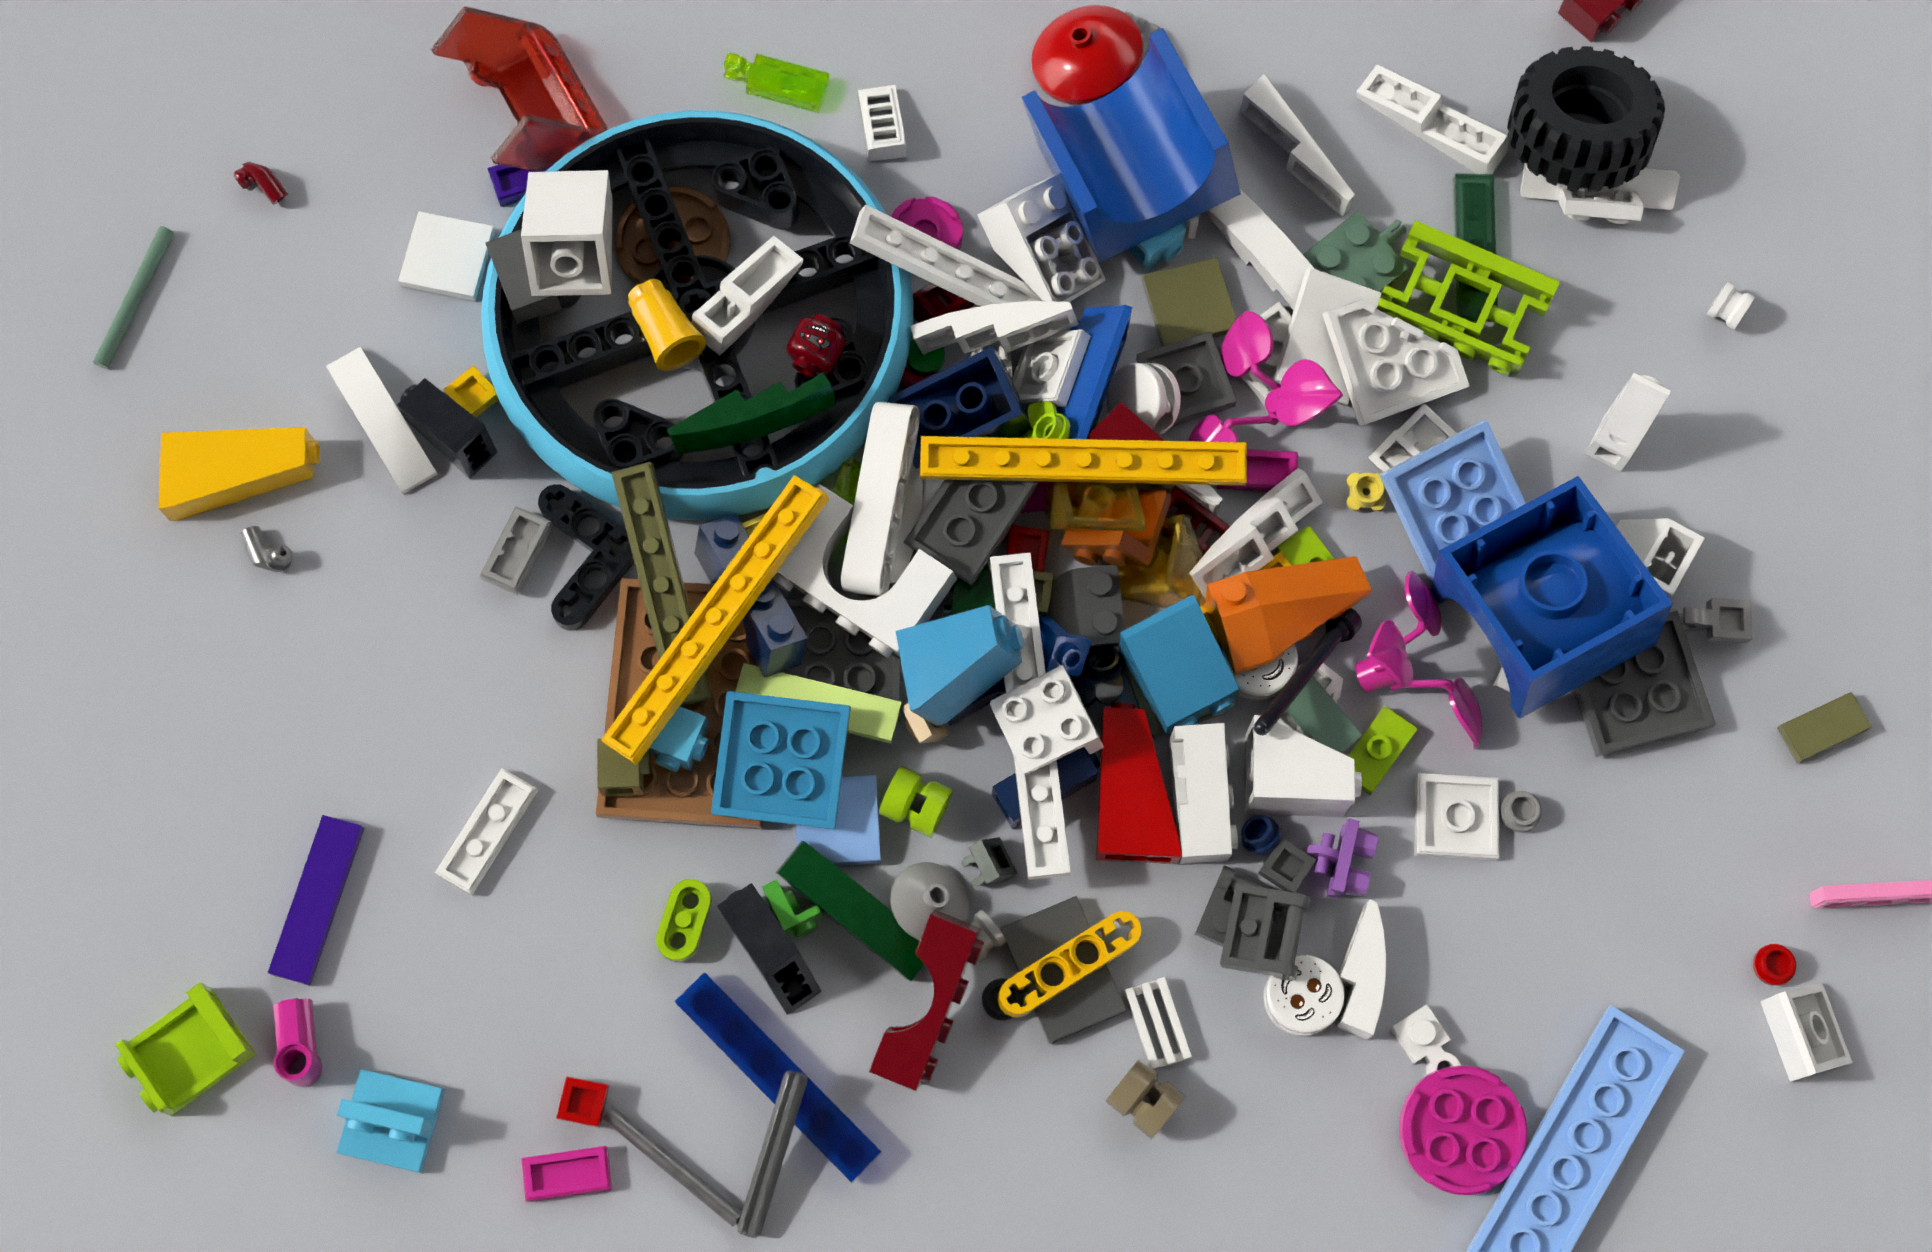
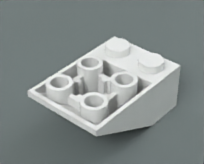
M1057 175L1028 186L977 214L993 250L1043 301L1070 302L1106 281Z

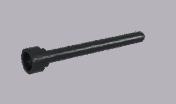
M1349 608L1337 618H1330L1326 621L1325 635L1255 722L1254 730L1258 735L1264 736L1270 732L1338 643L1349 641L1356 635L1362 626V620L1354 609Z

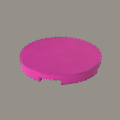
M1449 1066L1428 1074L1413 1087L1401 1110L1399 1137L1408 1163L1425 1182L1448 1193L1476 1195L1490 1191L1511 1174L1522 1158L1526 1148L1528 1130L1522 1105L1519 1104L1514 1093L1501 1078L1481 1068Z

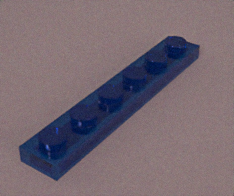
M705 972L674 1001L774 1105L786 1071L792 1070L806 1075ZM808 1077L794 1125L853 1183L882 1152Z

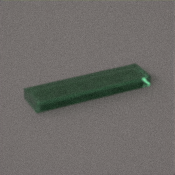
M1455 173L1453 178L1455 237L1496 254L1494 174ZM1456 280L1457 316L1469 321H1477L1489 294ZM1498 295L1493 304L1495 306H1498Z

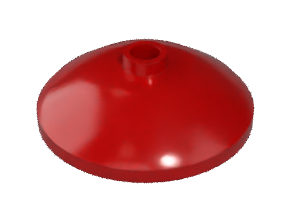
M1104 5L1083 6L1060 15L1042 31L1032 51V70L1037 83L1050 97L1068 104H1087L1112 93L1135 74L1142 63L1144 44L1137 24L1123 11Z

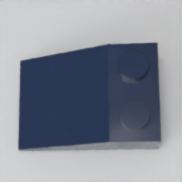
M993 346L890 396L887 403L915 405L919 409V429L913 457V465L916 469L920 468L921 436L1015 438L1031 428L1028 415L1006 365Z

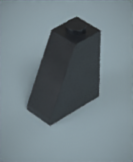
M426 378L418 385L414 384L407 388L402 394L400 402L396 405L403 418L469 479L498 453L485 425Z
M752 883L741 890L733 892L725 901L717 905L728 926L787 1015L822 992L798 949Z

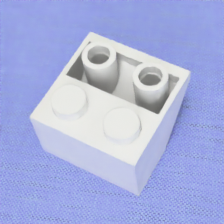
M1669 518L1620 520L1616 526L1668 598L1671 599L1705 538Z

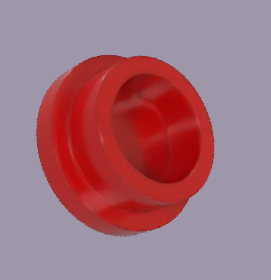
M1768 944L1756 952L1753 959V969L1756 976L1765 984L1780 986L1793 978L1796 972V961L1791 951L1779 944Z

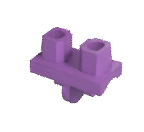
M1347 818L1346 824H1343L1341 827L1337 849L1333 848L1335 835L1330 833H1323L1321 845H1309L1307 848V854L1317 860L1314 873L1326 876L1329 863H1333L1327 897L1339 899L1342 894L1364 896L1367 893L1371 872L1351 868L1350 863L1352 854L1372 859L1376 852L1379 835L1358 828L1359 820Z

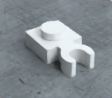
M1427 1004L1390 1028L1413 1064L1422 1058L1425 1059L1427 1062V1075L1436 1071L1440 1062L1447 1063L1449 1066H1461L1459 1060L1453 1054L1446 1053L1441 1046L1451 1039Z

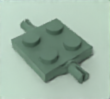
M1356 211L1303 255L1314 269L1382 292L1385 285L1390 286L1409 268L1395 253L1391 245L1400 236L1405 234L1407 230L1404 224L1399 228L1402 222L1396 219L1390 226L1380 232L1373 228L1359 211Z

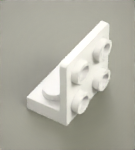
M1063 665L990 701L993 713L1021 771L1025 775L1082 747H1085L1089 754L1104 748Z

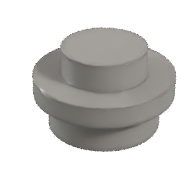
M1515 791L1503 799L1500 805V816L1503 823L1511 830L1526 832L1533 829L1539 823L1542 816V808L1538 799L1531 793Z

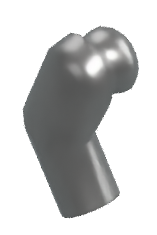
M259 526L248 527L240 533L254 566L273 572H281L290 567L293 557L290 548L282 545L281 548L267 545Z

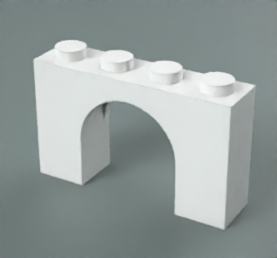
M819 484L817 489L826 493L829 501L784 561L773 579L778 586L788 592L795 587L804 593L805 597L802 601L819 613L823 614L825 609H828L837 615L838 619L835 623L852 635L856 636L858 631H861L872 640L869 642V645L880 654L889 658L893 652L900 657L895 631L928 622L957 578L951 569L919 549L895 585L880 597L859 601L846 598L836 592L829 578V562L834 549L850 528L854 506Z

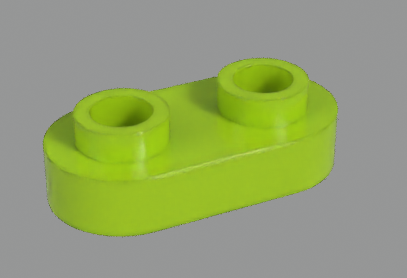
M682 880L670 892L656 935L657 948L669 961H686L698 949L712 906L711 894L708 888L699 880ZM694 895L698 897L699 903L695 908L688 909L684 907V900L688 896ZM676 935H683L686 938L685 945L678 949L671 946L672 938Z

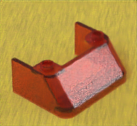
M464 6L431 48L433 55L463 61L468 70L469 77L476 84L483 87L498 88L518 123L491 156L494 164L541 172L550 168L565 154L588 139L608 130L605 121L557 38L540 24Z

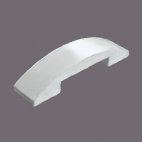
M361 347L326 366L403 494L438 475Z

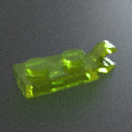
M727 53L723 68L726 69L725 78L747 83L746 94L816 113L820 112L830 80L829 73L760 54H756L754 63H751L738 54Z

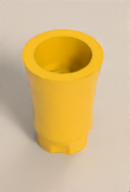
M649 279L642 284L636 285L629 292L628 303L632 309V315L646 338L659 370L672 371L692 362L702 353L706 346V338L689 321L670 291L665 290L660 280Z

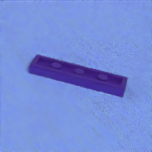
M322 815L267 972L268 974L311 986L364 831V827L361 825Z

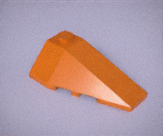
M1354 556L1248 571L1207 584L1206 610L1232 670L1237 675L1274 663L1284 655L1285 650L1299 640H1306L1313 635V631L1330 618H1337L1369 595L1372 588L1357 557Z

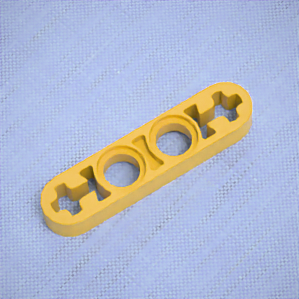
M1127 911L1113 913L1012 976L1001 986L998 993L1000 1009L1011 1017L1027 1015L1127 952L1138 942L1141 936L1139 920L1134 914ZM1114 922H1118L1121 926L1128 924L1131 927V931L1127 935L1129 941H1125L1123 937L1116 938L1108 945L1113 952L1108 953L1105 942L1096 932L1101 931L1102 938L1104 939L1115 930ZM1090 942L1095 945L1098 950V959L1095 963L1084 964L1077 959L1076 947L1080 943ZM1055 964L1062 969L1064 980L1060 985L1049 986L1044 983L1041 978V969L1045 965ZM1031 974L1035 987L1044 995L1039 998L1035 989L1023 1000L1024 1007H1021L1018 1003L1010 1005L1007 1001L1011 995L1009 988L1014 987L1016 991L1025 989L1031 983L1026 976Z

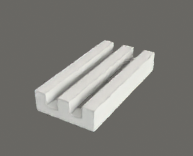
M1165 977L1153 982L1143 983L1134 988L1125 989L1124 992L1149 1066L1156 1070L1190 1059L1192 1056ZM1159 990L1180 1053L1173 1054L1152 991ZM1144 995L1164 1058L1157 1059L1136 996Z

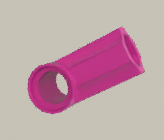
M309 998L282 1000L279 1003L273 1004L277 1053L274 1058L275 1071L289 1083L297 1087H306L317 1081L322 1073V1062L317 1055L313 1001ZM300 1055H305L307 1061L304 1070L298 1074L291 1075L290 1065L292 1061Z

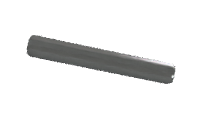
M789 1070L784 1073L737 1226V1231L747 1237L757 1238L761 1235L802 1102L808 1077L797 1071Z

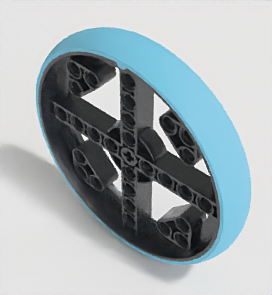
M687 110L639 118L613 127L588 139L565 154L545 172L608 170L611 194L628 186L660 266V269L651 279L661 281L665 290L670 291L690 322H692L693 311L698 310L720 290L721 281L735 268L715 257L695 255L663 173L693 168L714 169L712 182L715 198L720 206L775 229H788L796 223L799 216L797 199L806 204L824 222L834 237L795 251L796 254L804 259L803 264L762 314L854 281L857 299L856 330L854 333L850 323L842 317H829L841 326V334L846 339L844 349L832 371L824 374L832 386L836 405L806 419L784 437L770 443L768 435L761 438L731 445L735 455L732 458L705 462H680L683 454H677L673 445L666 449L655 447L656 442L661 438H670L667 429L675 425L673 422L613 398L603 400L594 409L593 418L597 428L596 431L571 408L558 389L652 355L646 338L632 315V311L541 344L539 318L535 317L517 324L492 259L488 265L483 289L481 315L483 347L489 375L502 407L527 445L549 467L581 490L619 508L620 504L611 472L647 462H652L654 465L668 519L710 520L733 514L739 516L766 509L773 505L794 475L815 486L834 473L864 444L874 404L876 402L887 403L889 397L896 393L906 366L912 338L910 326L913 325L914 304L910 273L850 244L859 212L865 205L886 214L878 199L843 161L818 143L782 125L739 113ZM764 169H773L775 171L770 176L758 174ZM642 175L653 176L647 182L636 181ZM727 182H737L739 184L734 189H724L722 187ZM526 193L511 213L499 237L522 229ZM781 201L789 204L788 207L780 210L772 207L773 204ZM655 208L666 209L663 214L658 216L649 214ZM669 241L680 243L674 249L663 248V245ZM841 255H850L854 258L845 264L836 261V258ZM805 268H813L817 271L816 274L810 277H804L799 274ZM683 274L693 276L692 280L687 283L675 281ZM581 295L558 296L562 309L575 305ZM755 322L721 355H718L715 351L708 352L703 350L696 359L681 367L690 370H701L713 402L735 390H738L744 401L752 397L736 356L749 341ZM621 335L633 336L632 340L627 344L615 343L616 339ZM585 348L596 350L589 358L578 357V354ZM554 361L559 363L556 369L552 371H541L542 366L547 362ZM849 369L860 373L857 378L847 380L840 376L842 372ZM797 371L794 380L795 388L820 374L815 373L813 377H809ZM722 376H732L735 378L733 383L728 386L716 384V381ZM617 416L623 419L617 427L609 428L604 426L607 419ZM755 444L763 448L761 453L756 456H747L743 453L745 448ZM626 451L636 453V457L628 463L617 461L618 457Z

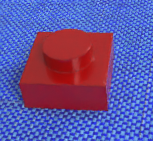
M566 1076L556 1118L562 1121L600 1128L610 1086Z

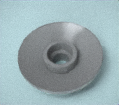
M931 862L913 864L904 869L893 883L890 894L893 915L900 927L917 940L921 939L929 916L934 910L964 922L968 919L969 898L961 880L951 870L942 865ZM930 892L935 893L941 903H935L930 897Z

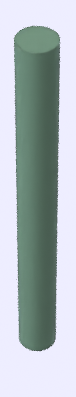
M159 226L93 360V363L97 366L108 369L174 235L172 230Z

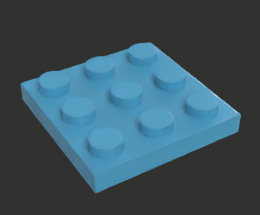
M727 691L711 815L835 830L851 706Z

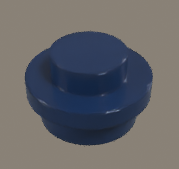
M1263 815L1254 816L1248 819L1242 827V844L1252 855H1265L1274 850L1279 844L1282 836L1281 827L1272 818Z

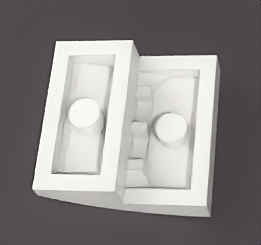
M1423 403L1398 430H1394L1368 459L1382 472H1385L1457 433Z

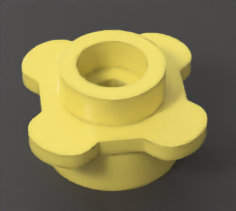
M1355 472L1348 476L1346 484L1350 487V496L1346 503L1351 510L1358 511L1360 508H1371L1377 512L1385 507L1386 500L1383 497L1384 484L1379 473L1359 474ZM1363 489H1368L1370 494L1364 495Z

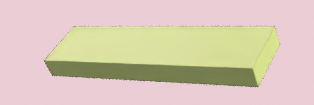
M743 663L735 691L850 705L848 733L890 744L893 741L902 707V702L783 672L764 677L758 666Z

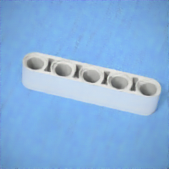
M876 402L872 408L841 573V586L844 592L881 596L889 590L919 429V409L915 405Z

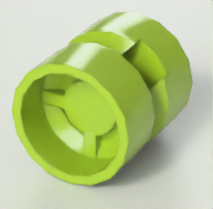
M900 766L885 793L879 814L899 824L907 820L910 822L912 830L932 838L948 808L953 795V789L934 780L926 784L923 782L921 774ZM919 794L927 797L920 813L912 810Z

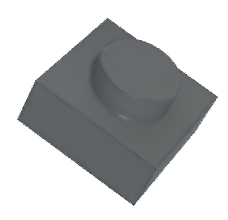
M1281 837L1279 844L1272 851L1258 874L1283 891L1295 893L1316 862V859Z

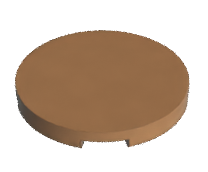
M668 186L695 255L711 256L726 262L730 251V231L727 221L717 207V204L697 190L682 186ZM633 200L625 208L618 220L614 244L617 259L622 270L632 282L638 285L651 279L660 269V266ZM655 208L649 214L658 216L663 214L666 209ZM669 241L663 245V248L674 249L680 243ZM683 274L675 281L687 283L692 280L693 276Z

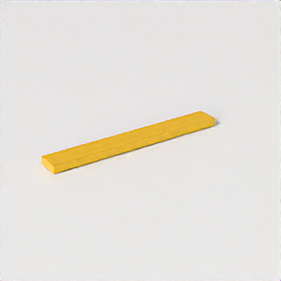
M921 436L920 479L1245 485L1247 482V442Z
M795 475L792 477L605 733L601 741L606 746L635 765L639 763L827 504L829 498L826 493Z

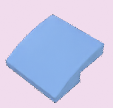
M876 775L842 777L836 829L796 825L797 846L801 841H805L836 866L881 864Z

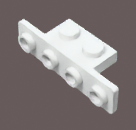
M1525 163L1520 194L1524 198L1558 200L1563 214L1575 220L1585 221L1589 220L1590 217L1606 218V220L1612 223L1626 224L1629 220L1641 221L1644 208L1673 209L1680 175L1677 171L1645 168L1627 183L1624 181L1623 185L1608 189L1605 186L1602 190L1596 192H1588V188H1579L1578 191L1568 190L1566 185L1560 183L1555 186L1546 182V177L1541 174L1539 176L1534 175L1527 168L1528 164Z

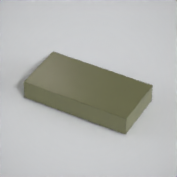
M1852 692L1777 727L1796 763L1872 728Z

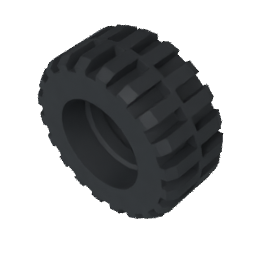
M1582 46L1580 50L1566 47L1560 49L1557 54L1552 51L1531 63L1519 80L1507 124L1510 145L1515 149L1514 153L1521 163L1528 164L1527 168L1536 176L1541 174L1546 177V182L1557 186L1560 183L1566 185L1568 190L1578 191L1579 188H1588V192L1600 191L1605 186L1608 189L1623 185L1624 181L1627 183L1637 177L1650 161L1665 118V102L1655 80L1650 81L1651 76L1643 67L1637 68L1634 66V61L1626 56L1623 58L1615 56L1614 51L1604 49L1603 52L1596 51L1591 46ZM1566 113L1588 115L1600 120L1604 124L1585 123L1570 117Z

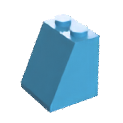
M1194 595L1120 632L1119 653L1125 660L1129 671L1165 735L1172 733L1174 726L1198 725V718L1212 712L1213 716L1220 715L1235 705L1233 700L1238 697L1239 687Z
M990 605L895 631L910 711L936 726L949 722L1022 663L1020 649L1024 648V638L1019 625H1015V623Z

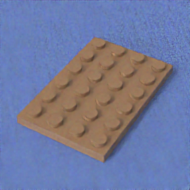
M621 578L604 735L659 661L639 579ZM684 582L692 614L714 584ZM743 620L706 669L713 699L682 707L706 716L709 723L705 738L709 739V744L701 762L695 760L691 771L679 767L678 772L656 764V757H653L650 752L651 773L644 775V795L602 796L598 790L596 816L598 818L761 829L762 821L711 815L727 691H736L743 663L758 666L747 647Z

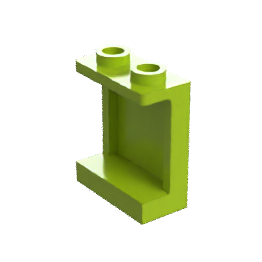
M201 982L186 992L189 999L130 1041L121 1039L115 1044L121 1054L117 1058L118 1064L128 1077L132 1079L136 1076L144 1088L139 1094L147 1107L154 1113L159 1110L163 1114L173 1116L257 1055L213 989Z

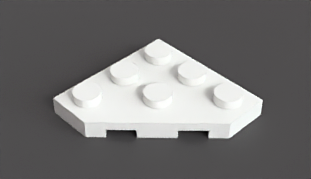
M1359 300L1322 313L1359 426L1470 387L1458 349L1445 342L1440 343L1423 334L1424 331L1397 317L1393 318L1376 309V306L1365 300Z

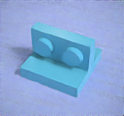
M360 1069L352 1100L341 1098L337 1116L346 1119L336 1153L422 1173L445 1090Z

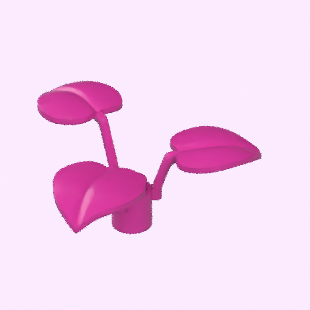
M1245 311L1235 320L1224 338L1221 348V360L1225 371L1230 375L1243 377L1251 370L1257 378L1273 389L1265 399V408L1269 414L1268 416L1230 418L1224 424L1220 417L1213 414L1208 415L1195 426L1188 441L1239 442L1237 434L1231 429L1237 425L1265 423L1276 425L1280 421L1288 426H1300L1328 410L1343 397V393L1331 381L1325 370L1312 360L1305 359L1294 363L1283 375L1281 384L1276 383L1264 374L1258 365L1266 362L1272 355L1274 346L1272 331L1260 315L1251 311Z
M1410 571L1405 578V595L1412 613L1418 619L1417 627L1403 637L1399 628L1392 620L1383 621L1374 635L1367 654L1368 658L1356 663L1355 669L1358 681L1366 692H1371L1388 685L1392 691L1400 688H1445L1449 692V701L1457 719L1474 743L1473 749L1478 748L1482 734V716L1477 698L1465 680L1461 677L1456 678L1454 682L1452 680H1413V668L1406 652V645L1423 634L1426 629L1431 636L1439 635L1442 620L1440 609L1433 593L1414 571Z

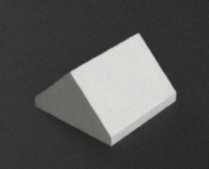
M1823 983L1784 991L1760 1001L1790 1082L1853 1063Z

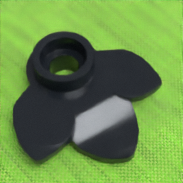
M1114 647L1094 648L1087 655L1082 673L1079 676L1069 675L1085 708L1091 706L1096 700L1103 705L1110 706L1123 694L1125 685L1121 676L1125 672L1126 664L1121 654Z

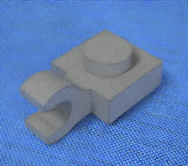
M1711 598L1706 602V609L1685 607L1683 608V613H1678L1684 631L1707 629V641L1748 643L1752 640L1750 600Z

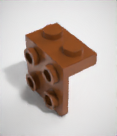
M1116 490L1112 504L1108 502L1105 504L1097 530H1066L1061 545L1075 554L1074 559L1089 566H1149L1167 514L1171 495L1165 490Z

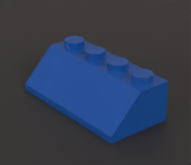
M1115 305L1085 308L1081 321L1078 320L1079 325L1070 328V331L1082 329L1091 337L1066 407H1056L1057 413L1067 417L1070 422V435L1068 439H1087L1088 435L1096 428L1107 397L1109 383L1115 374L1127 340L1133 308L1131 306Z

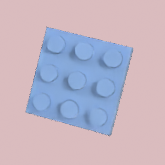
M1487 420L1480 421L1379 474L1425 573L1431 582H1433L1439 550L1526 504Z

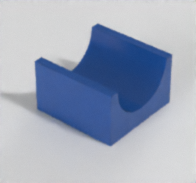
M1163 28L1149 34L1147 55L1135 74L1122 86L1103 98L1079 106L1060 107L1043 101L1038 96L1036 90L1022 96L1038 146L1053 175L1058 176L1083 232L1099 262L1105 261L1240 195L1229 143Z
M1579 476L1439 550L1431 592L1439 604L1450 598L1455 600L1480 626L1503 667L1511 694L1510 707L1519 719L1656 645L1673 605Z

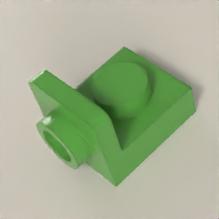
M777 879L762 886L778 922L788 936L795 934L796 938H800L819 927L817 922L822 920L823 916L818 905L795 916L794 911L800 909L790 886L782 889Z

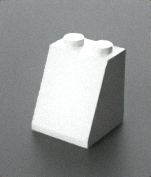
M608 170L528 172L521 240L531 296L611 294L613 201Z
M1254 715L1245 734V814L1343 817L1350 806H1354L1355 797L1361 796L1362 777L1361 772H1355V759L1279 723H1276L1267 735H1258L1254 730V724L1261 715Z

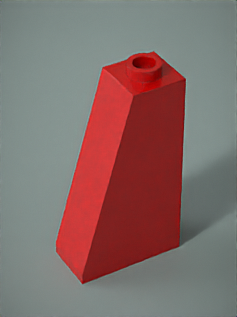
M1113 703L1111 708H1103L1101 716V741L1104 748L1100 749L1096 860L1178 864L1181 858V845L1145 709H1135V705L1132 703Z

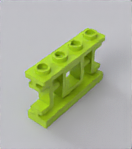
M1415 220L1400 256L1417 264L1404 293L1385 285L1377 309L1393 318L1397 317L1424 331L1423 334L1437 341L1445 342L1458 349L1460 357L1472 360L1475 356L1489 362L1487 366L1497 373L1509 375L1510 372L1518 374L1530 350L1529 346L1513 340L1524 312L1528 310L1544 317L1560 281ZM1430 254L1451 263L1443 283L1421 274ZM1453 279L1489 294L1476 323L1440 309ZM1502 285L1524 294L1515 314L1493 305ZM1414 288L1436 297L1427 317L1406 309ZM1487 319L1508 328L1499 348L1478 340Z

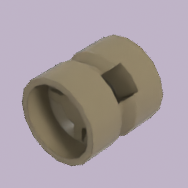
M1139 1058L1105 1102L1122 1116L1129 1114L1134 1116L1133 1125L1152 1140L1186 1096L1168 1081L1160 1084L1157 1081L1158 1073ZM1145 1096L1149 1097L1154 1106L1145 1103L1142 1099Z

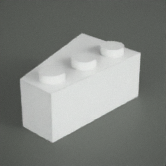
M1224 723L1174 726L1168 743L1175 826L1181 845L1179 865L1228 861L1232 855V849L1238 848V835L1236 825H1230L1229 809L1234 808V795L1232 784H1228L1227 769L1230 768V755L1228 744H1225Z

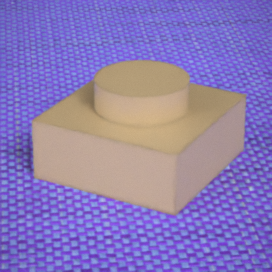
M909 703L901 707L906 717V728L919 743H937L950 735L945 725L936 726L911 712Z

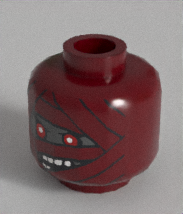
M815 314L813 318L801 319L786 347L789 357L794 361L792 367L809 377H813L815 373H830L846 343L841 334V326L832 319L819 314Z

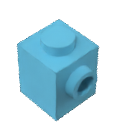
M1183 222L1128 250L1149 271L1163 259L1168 262L1181 252L1184 247L1185 223Z
M679 706L649 748L652 756L656 757L655 763L668 770L678 772L679 767L691 771L695 760L701 762L709 744V739L705 738L709 728L706 716Z

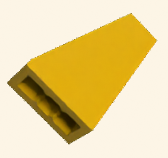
M306 427L161 433L158 509L169 521H178L314 478V464H319L320 462L319 442L313 439Z

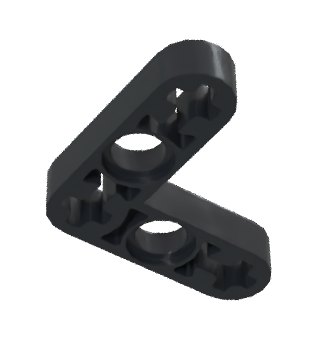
M553 484L547 486L539 495L538 505L545 519L551 521L555 527L591 552L551 604V612L555 622L565 630L574 631L582 628L620 582L621 578L632 567L634 559L625 528L569 488ZM564 497L565 506L573 512L570 521L567 513L559 508H555L551 512L552 508L549 501L552 498L558 501ZM587 517H593L600 523L598 531L590 536H584L578 532L579 522ZM607 532L609 538L616 544L621 545L624 541L627 542L626 547L629 552L626 555L618 553L615 557L613 556L614 551L611 545L604 541ZM594 570L604 572L606 574L605 584L599 589L587 588L584 584V579L589 572ZM579 588L585 597L592 600L587 603L582 597L576 606L579 615L577 617L569 615L564 619L565 614L561 608L565 604L571 607L576 603L579 596L574 590Z

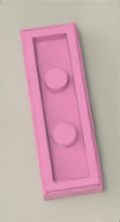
M1932 880L1822 886L1810 893L1811 906L1815 909L1931 903Z

